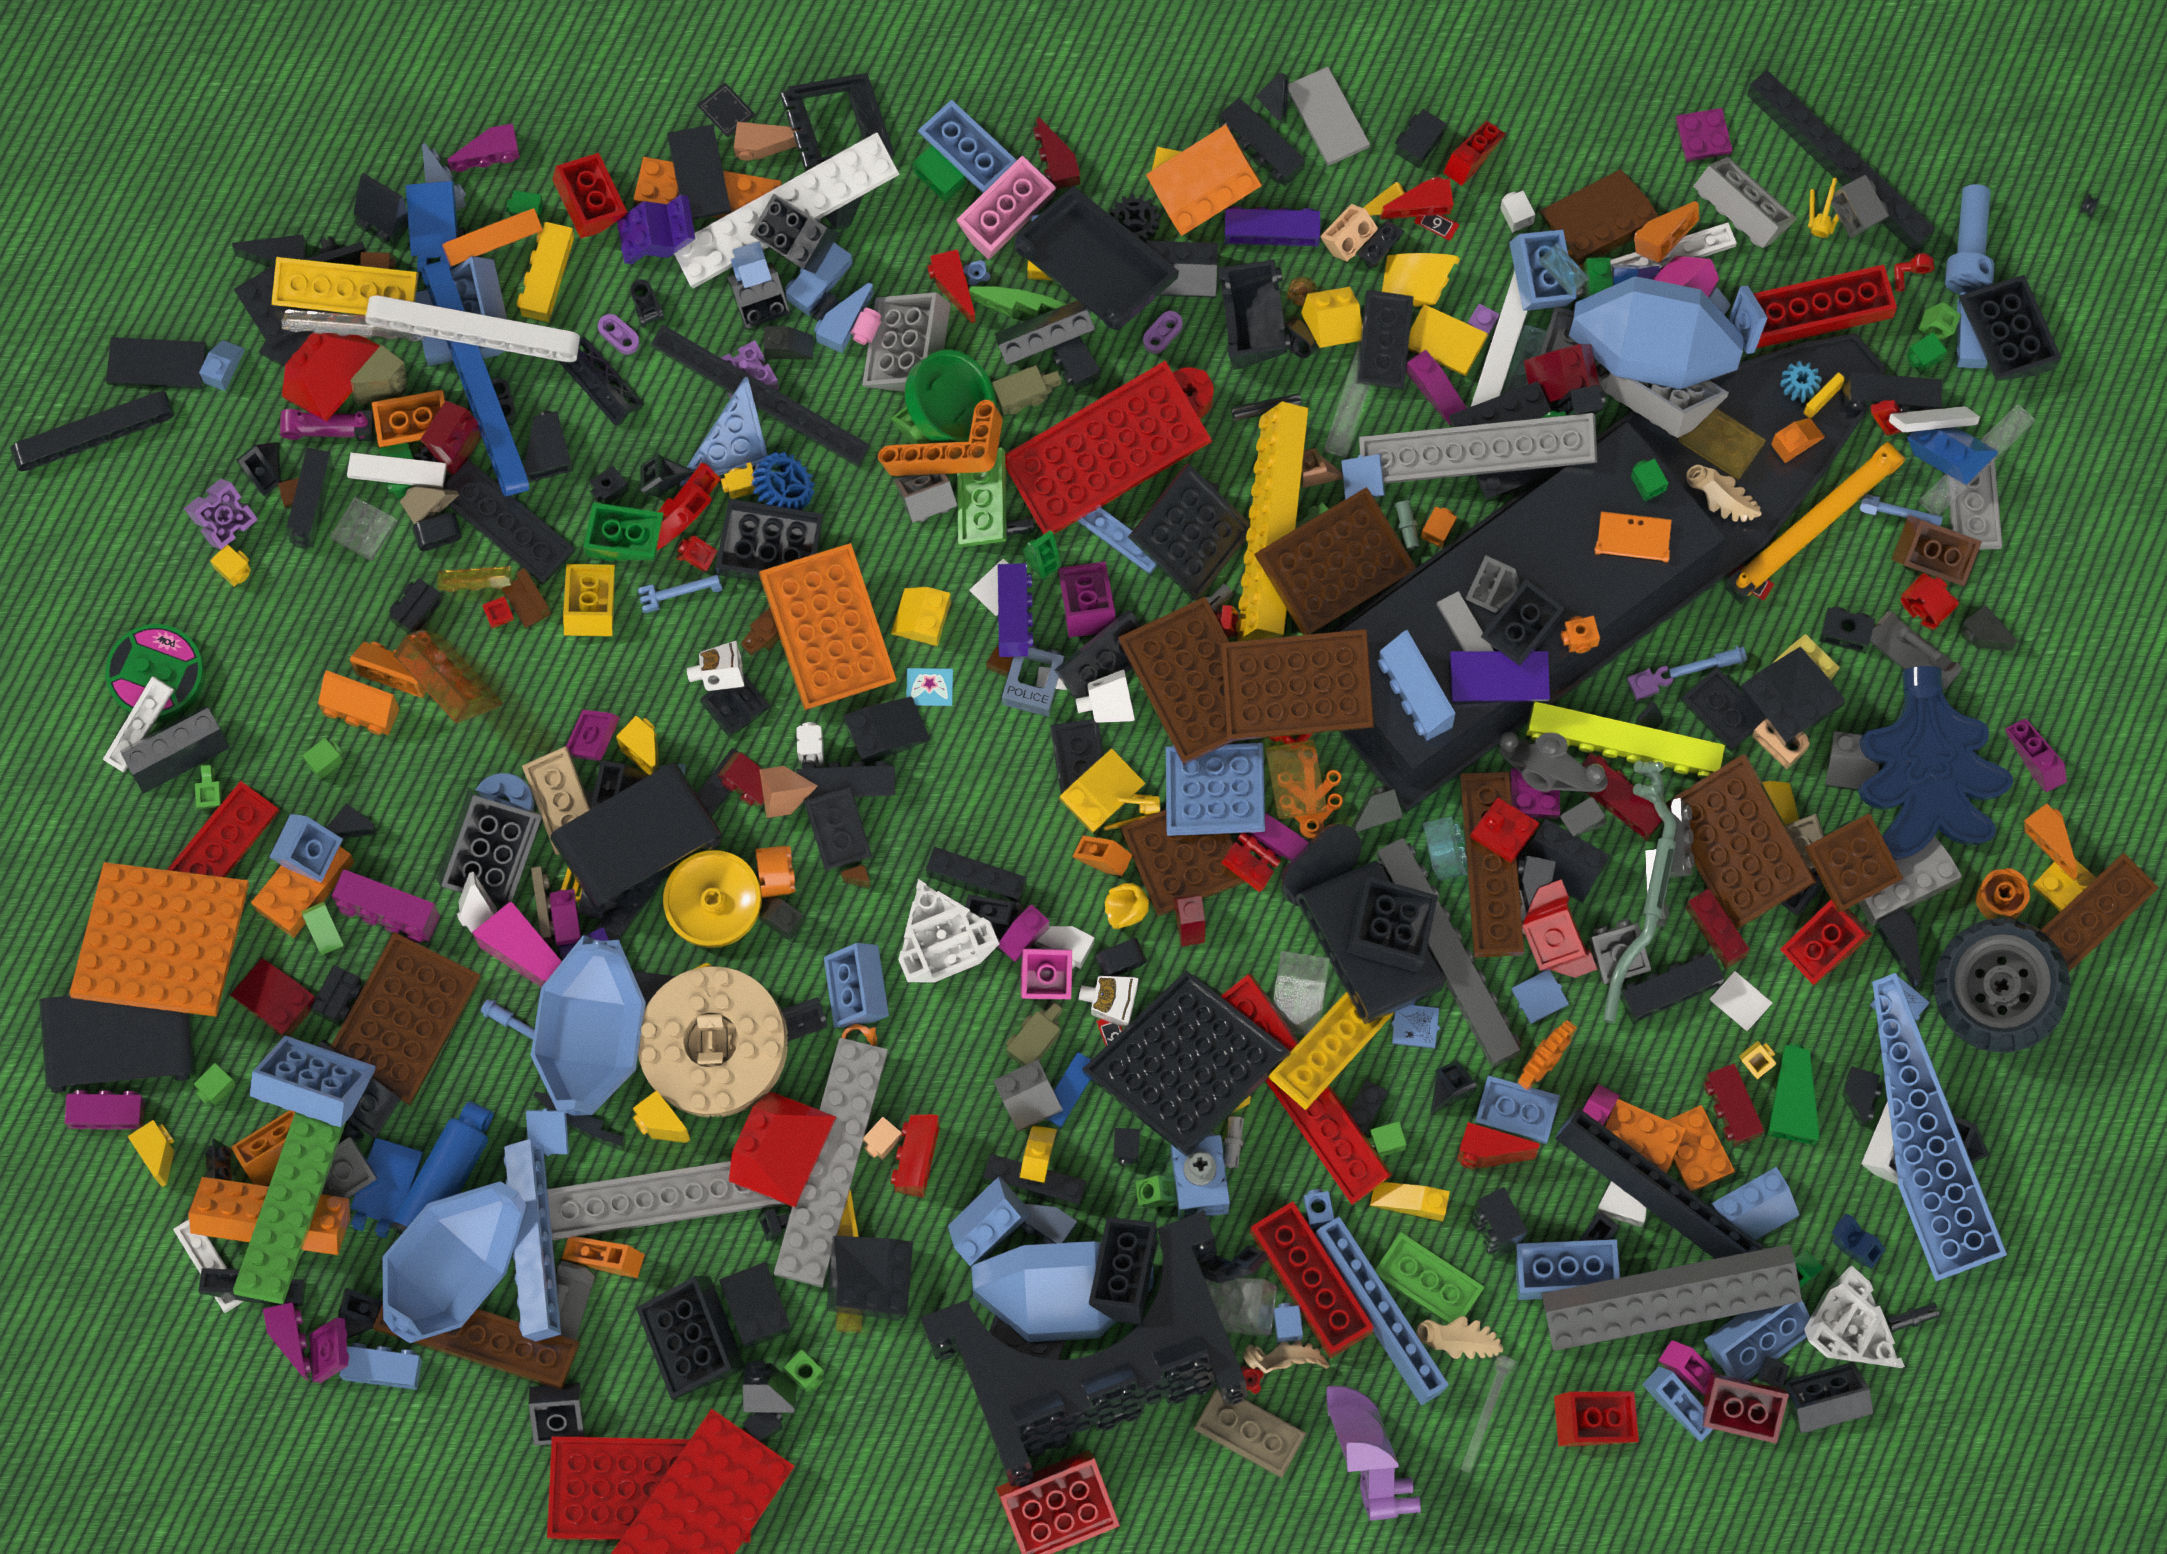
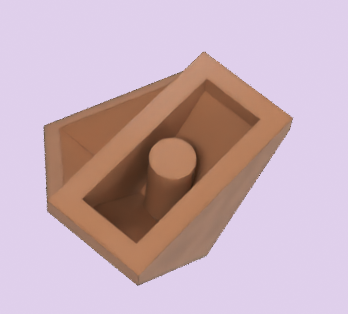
M1317 448L1303 452L1300 480L1302 488L1343 479V473L1322 457Z
M785 766L760 769L767 818L792 814L817 787L816 784Z

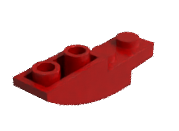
M701 462L674 500L668 498L658 512L664 513L657 550L683 532L711 502L712 498L709 494L721 478L707 464Z

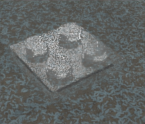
M354 497L330 535V538L373 561L397 523V520L361 499Z

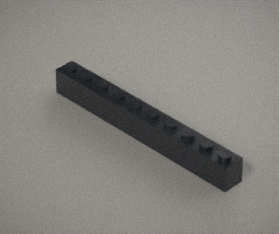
M1768 70L1764 71L1750 84L1747 96L1833 178H1837V181L1842 186L1864 175L1872 180L1876 187L1875 192L1879 199L1885 203L1887 214L1889 215L1881 223L1915 254L1931 240L1935 227Z
M1579 1107L1563 1123L1555 1137L1557 1141L1714 1259L1766 1249Z

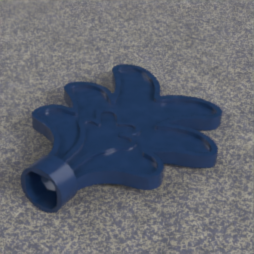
M1934 666L1907 668L1902 672L1904 707L1897 721L1891 726L1870 730L1860 738L1861 751L1865 757L1872 762L1883 764L1882 769L1877 774L1860 784L1858 788L1860 798L1866 804L1876 809L1886 810L1900 805L1896 817L1881 835L1894 860L1906 859L1922 850L1933 839L1938 829L1949 839L1964 845H1980L1990 841L1996 832L1994 823L1975 808L1968 798L1982 801L1995 799L2009 790L2013 784V777L2006 769L1982 759L1975 753V751L1986 744L1989 729L1982 721L1966 717L1955 711L1948 704L1942 692V670Z

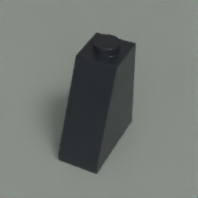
M544 411L533 419L524 466L528 483L573 471L557 411Z

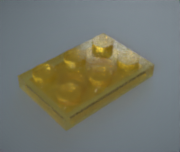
M1717 408L1694 430L1679 438L1680 443L1738 480L1766 441Z
M1314 740L1267 747L1265 751L1278 820L1327 812Z

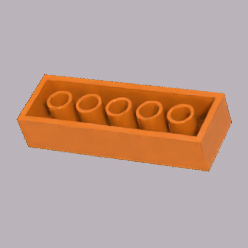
M202 1177L189 1210L190 1234L250 1242L269 1186ZM321 1194L302 1250L338 1255L350 1221L349 1198Z

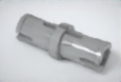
M1228 1117L1227 1135L1223 1142L1225 1145L1224 1166L1227 1168H1239L1240 1150L1244 1142L1242 1140L1244 1118Z

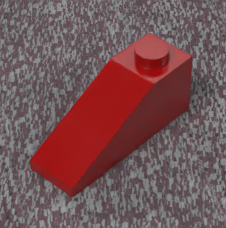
M1434 177L1426 180L1384 205L1380 219L1450 214L1453 208L1450 179Z
M958 249L930 256L931 264L927 265L930 279L934 278L939 290L970 323H975V311Z

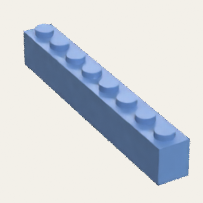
M528 1139L504 1147V1164L507 1169L506 1185L517 1191L526 1203L513 1250V1259L516 1265L515 1282L518 1286L517 1305L520 1309L521 1318L519 1328L523 1337L536 1342L560 1335L561 1327L543 1145Z
M1338 1217L1320 1227L1315 1233L1316 1238L1372 1323L1374 1334L1420 1405L1422 1406L1441 1395L1449 1384L1341 1218Z

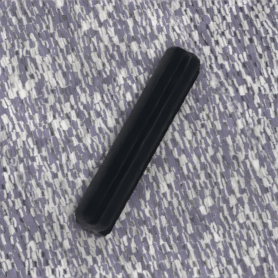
M1296 393L1236 406L1231 410L1234 421L1261 416L1282 401L1301 406V397Z

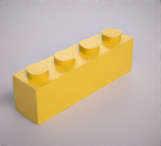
M545 222L543 231L538 232L536 239L538 247L536 251H532L530 258L532 267L530 272H526L524 277V286L526 287L524 293L519 294L517 307L520 308L523 317L545 322L550 321L575 238L573 228Z

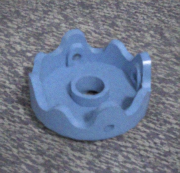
M510 773L494 774L483 780L476 788L477 791L498 798L506 797L511 803L533 812L535 810L534 797L530 787L523 779Z

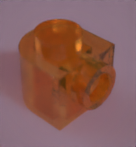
M1309 277L1293 279L1289 285L1287 299L1294 300V305L1304 306L1307 294L1316 293L1315 282Z

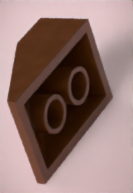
M1908 515L1891 560L1965 586L1982 541Z

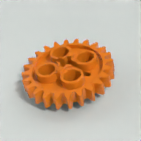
M1566 1020L1559 1028H1555L1547 1039H1543L1530 1061L1524 1067V1073L1520 1076L1518 1084L1529 1090L1548 1071H1552L1562 1057L1564 1050L1571 1043V1037L1574 1035L1577 1027Z

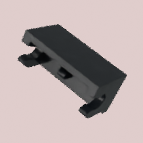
M818 997L781 1010L788 1031L787 1042L828 1028Z

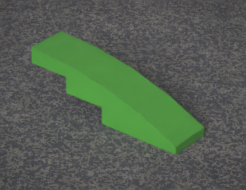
M971 286L969 289L972 301L1013 318L1016 310L1034 318L1039 316L1041 312L1046 313L1066 305V303L1050 297L1019 289Z

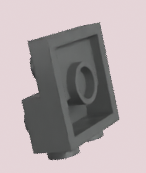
M1624 919L1616 922L1617 927L1607 929V926H1600L1592 929L1593 934L1588 935L1603 984L1611 983L1612 975L1620 958L1632 942L1640 936L1639 923L1631 922L1630 919ZM1645 948L1634 959L1625 978L1651 971Z

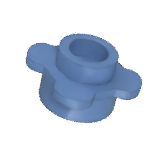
M984 261L972 262L963 268L964 274L969 279L968 284L970 286H976L982 281L987 282L990 280V274L986 272Z

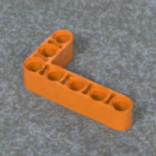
M983 400L975 407L969 442L889 445L879 451L878 459L891 476L987 472L994 467L996 462L1003 417L992 401Z

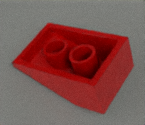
M1830 900L1780 950L1815 985L1855 952L1872 933L1849 908L1838 913L1832 900Z
M1468 1122L1456 1161L1461 1162V1166L1465 1168L1475 1169V1167L1485 1168L1534 1160L1540 1143Z
M1634 1391L1567 1392L1554 1396L1558 1446H1591L1639 1442Z

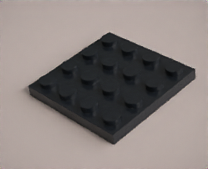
M1537 381L1449 415V419L1453 427L1540 419L1552 411ZM1567 466L1476 474L1475 478L1486 502L1555 476Z
M1185 464L1128 538L1193 601H1197L1246 540V534L1251 524L1190 464Z

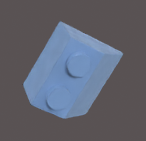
M290 814L269 858L291 871L317 882H322L343 839L307 816Z

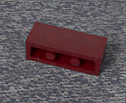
M1709 889L1688 901L1685 908L1725 969L1747 957L1750 950Z
M1735 1063L1708 1073L1703 1086L1706 1094L1712 1096L1715 1102L1713 1109L1718 1119L1722 1118L1725 1125L1723 1132L1727 1141H1732L1735 1147L1761 1137L1764 1129Z

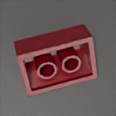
M1711 1372L1704 1398L1702 1426L1777 1443L1789 1394L1781 1388Z

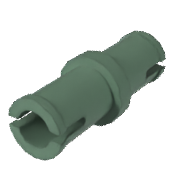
M1408 500L1396 503L1395 507L1397 508L1400 522L1398 528L1399 531H1402L1405 550L1412 551L1419 549L1421 546L1416 531L1417 521L1413 518L1411 502Z

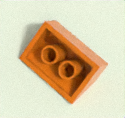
M443 390L372 402L378 446L384 447L420 440L446 401Z
M363 642L350 658V663L357 676L420 698H424L434 674L432 666L427 660L418 657L416 660L409 658L406 653L400 650H394L393 652L386 650L382 644L377 642H371V644Z
M326 670L318 702L321 711H323L322 714L332 719H336V717L345 719L347 724L354 727L359 725L367 727L369 732L376 735H381V733L389 735L400 710L394 695Z
M287 1111L231 1146L253 1184L268 1186L271 1183L295 1111Z

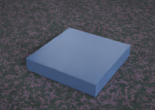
M1741 286L1728 320L1743 335V349L1749 354L1755 352L1767 316L1749 286Z

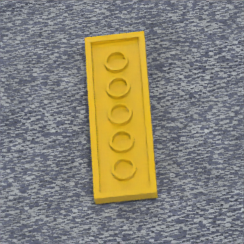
M276 257L272 305L366 315L368 301L372 296L416 302L419 273Z
M1346 992L1290 1052L1291 1055L1286 1057L1268 1077L1306 1110L1394 1013L1365 1025Z

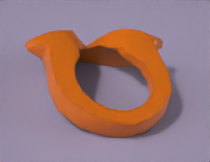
M854 1024L842 1033L841 1038L846 1039L851 1031L861 1030L872 1046H876L878 1042L876 1027L869 1029L866 1026Z

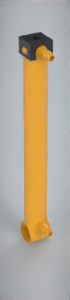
M1890 442L1885 443L1875 452L1871 459L1741 571L1738 570L1729 577L1724 588L1741 605L1753 594L1757 587L1882 479L1894 473L1904 463L1906 458Z

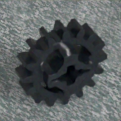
M1134 193L1131 194V199L1128 200L1125 196H1122V203L1115 201V209H1110V215L1118 222L1121 215L1124 220L1122 225L1139 239H1142L1144 243L1147 242L1148 235L1154 237V230H1159L1158 221H1160V214H1157L1158 207L1157 205L1151 207L1152 199L1144 201V195L1142 194L1139 196V199L1135 198ZM1147 213L1150 216V223H1148L1146 219Z

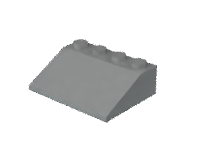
M937 292L877 297L875 299L874 311L882 316L880 319L881 324L872 343L868 345L862 386L905 392L906 380L913 366L930 354L944 350L951 303Z
M1611 372L1605 390L1616 401L1622 402L1634 412L1641 414L1649 419L1651 423L1660 426L1668 431L1670 435L1677 438L1694 430L1728 397L1729 393L1710 380L1683 389H1676L1617 377Z
M1934 836L1926 847L1913 856L1894 860L1903 877L1902 880L1859 902V905L1870 925L1874 926L1879 920L1902 907L1906 910L1957 885L1962 876L1949 853Z

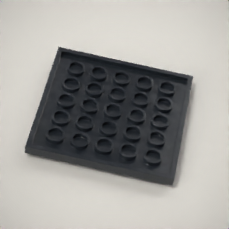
M1186 970L1101 1050L1082 1071L1090 1080L1184 1156H1187L1291 1054L1286 1047Z

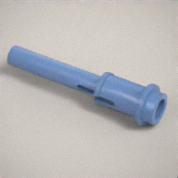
M1735 646L1733 650L1714 654L1715 657L1669 669L1670 677L1675 678L1716 666L1720 669L1737 663L1742 665L1744 661H1747L1744 647L1739 648Z
M486 1000L481 1008L485 1018L490 1017L504 1027L509 1025L533 1040L535 1029L514 1018V1013L497 1005L495 1000Z

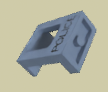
M1033 645V647H1028V656L1014 657L1002 695V705L1049 717L1052 700L1059 680L1054 670L1064 662V656L1058 651L1047 650L1046 652L1039 650ZM1024 658L1052 665L1044 688H1037L1018 682Z

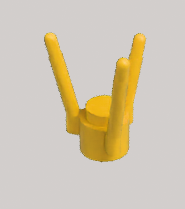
M1837 178L1832 180L1823 214H1817V217H1815V190H1810L1808 228L1811 229L1810 232L1814 236L1821 238L1829 237V234H1833L1839 220L1837 214L1832 222L1831 217L1828 216Z
M1134 794L1131 798L1119 797L1117 799L1118 802L1139 804V813H1144V816L1105 826L1104 830L1120 828L1160 812L1159 796Z

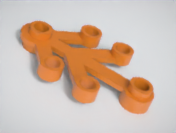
M1311 747L1302 748L1298 754V762L1304 768L1305 791L1292 781V776L1287 772L1281 773L1277 781L1281 788L1287 789L1306 806L1305 815L1294 806V801L1290 796H1283L1279 800V808L1284 812H1288L1300 823V832L1308 839H1313L1324 828L1323 822L1334 810L1342 806L1343 801L1339 794H1331L1328 798V804L1316 815V804L1334 786L1340 784L1341 774L1336 770L1329 771L1326 780L1315 791L1313 766L1317 763L1318 755L1316 750ZM1305 753H1311L1313 757L1311 759H1305L1303 755ZM1331 775H1336L1338 777V780L1336 782H1332L1329 779V777ZM1287 777L1289 779V782L1287 784H1283L1280 781L1281 778ZM1333 798H1336L1339 800L1340 803L1338 805H1333L1330 801ZM1287 800L1291 803V805L1289 807H1284L1282 805V802ZM1315 823L1317 827L1311 830L1307 825Z

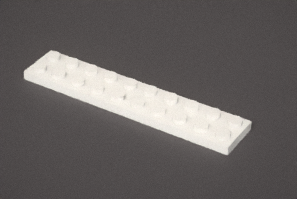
M875 133L696 232V239L674 254L690 286L695 288L733 267L730 260L735 258L732 249L759 241L751 236L750 233L773 194L778 195L816 219H820L900 174L879 134ZM760 241L762 250L768 248L767 245Z

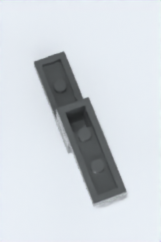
M1681 798L1671 799L1672 814L1676 818L1677 826L1674 837L1676 848L1669 878L1692 875V867L1695 864L1694 856L1691 853V843H1693L1694 839L1693 832L1690 829L1692 808L1689 803ZM1656 850L1646 851L1647 892ZM1665 902L1661 919L1657 920L1656 927L1666 926L1669 910Z

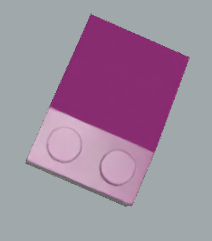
M1106 562L1058 569L1069 638L1099 634L1116 620Z

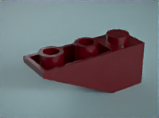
M1040 117L1036 118V127H1033L1035 140H1040L1042 148H1038L1041 162H1045L1047 169H1044L1045 177L1056 187V190L1080 185V173L1075 154Z

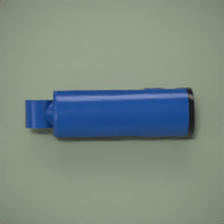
M469 1101L464 1106L459 1120L455 1118L449 1119L390 1224L391 1229L401 1235L428 1203L460 1193L488 1143V1137L484 1132L492 1121L493 1111Z

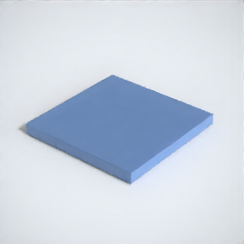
M1263 743L1227 744L1185 765L1182 764L1174 747H1166L1167 836L1265 832Z

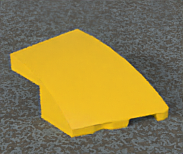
M1435 253L1388 255L1382 292L1414 296L1413 305L1415 307H1420L1424 304L1434 305L1438 301L1442 289L1449 281L1447 276L1454 264L1459 263L1460 258L1455 255Z

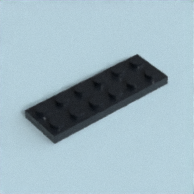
M470 460L443 486V489L456 490L459 493L448 506L522 569L525 568L527 573L541 585H544L574 554L575 548L512 495L505 497L500 485Z

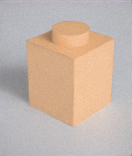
M882 1117L863 1138L864 1145H866L864 1149L873 1158L878 1156L883 1160L902 1139V1133Z

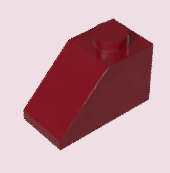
M1194 894L1173 898L1180 946L1205 943V916L1202 896Z

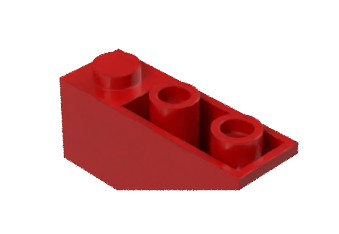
M1486 121L1452 153L1443 173L1463 186L1476 173L1506 133Z

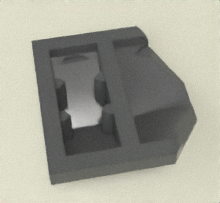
M1485 555L1466 600L1494 613L1498 612L1520 587L1516 568Z

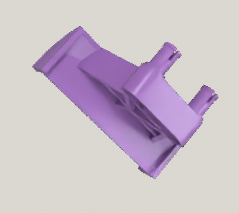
M1328 1386L1326 1388L1328 1416L1331 1417L1347 1463V1471H1360L1361 1497L1369 1520L1394 1519L1398 1517V1514L1420 1513L1419 1496L1396 1499V1496H1394V1494L1413 1493V1482L1411 1477L1394 1479V1469L1398 1468V1462L1377 1406L1368 1396L1358 1390L1346 1386Z

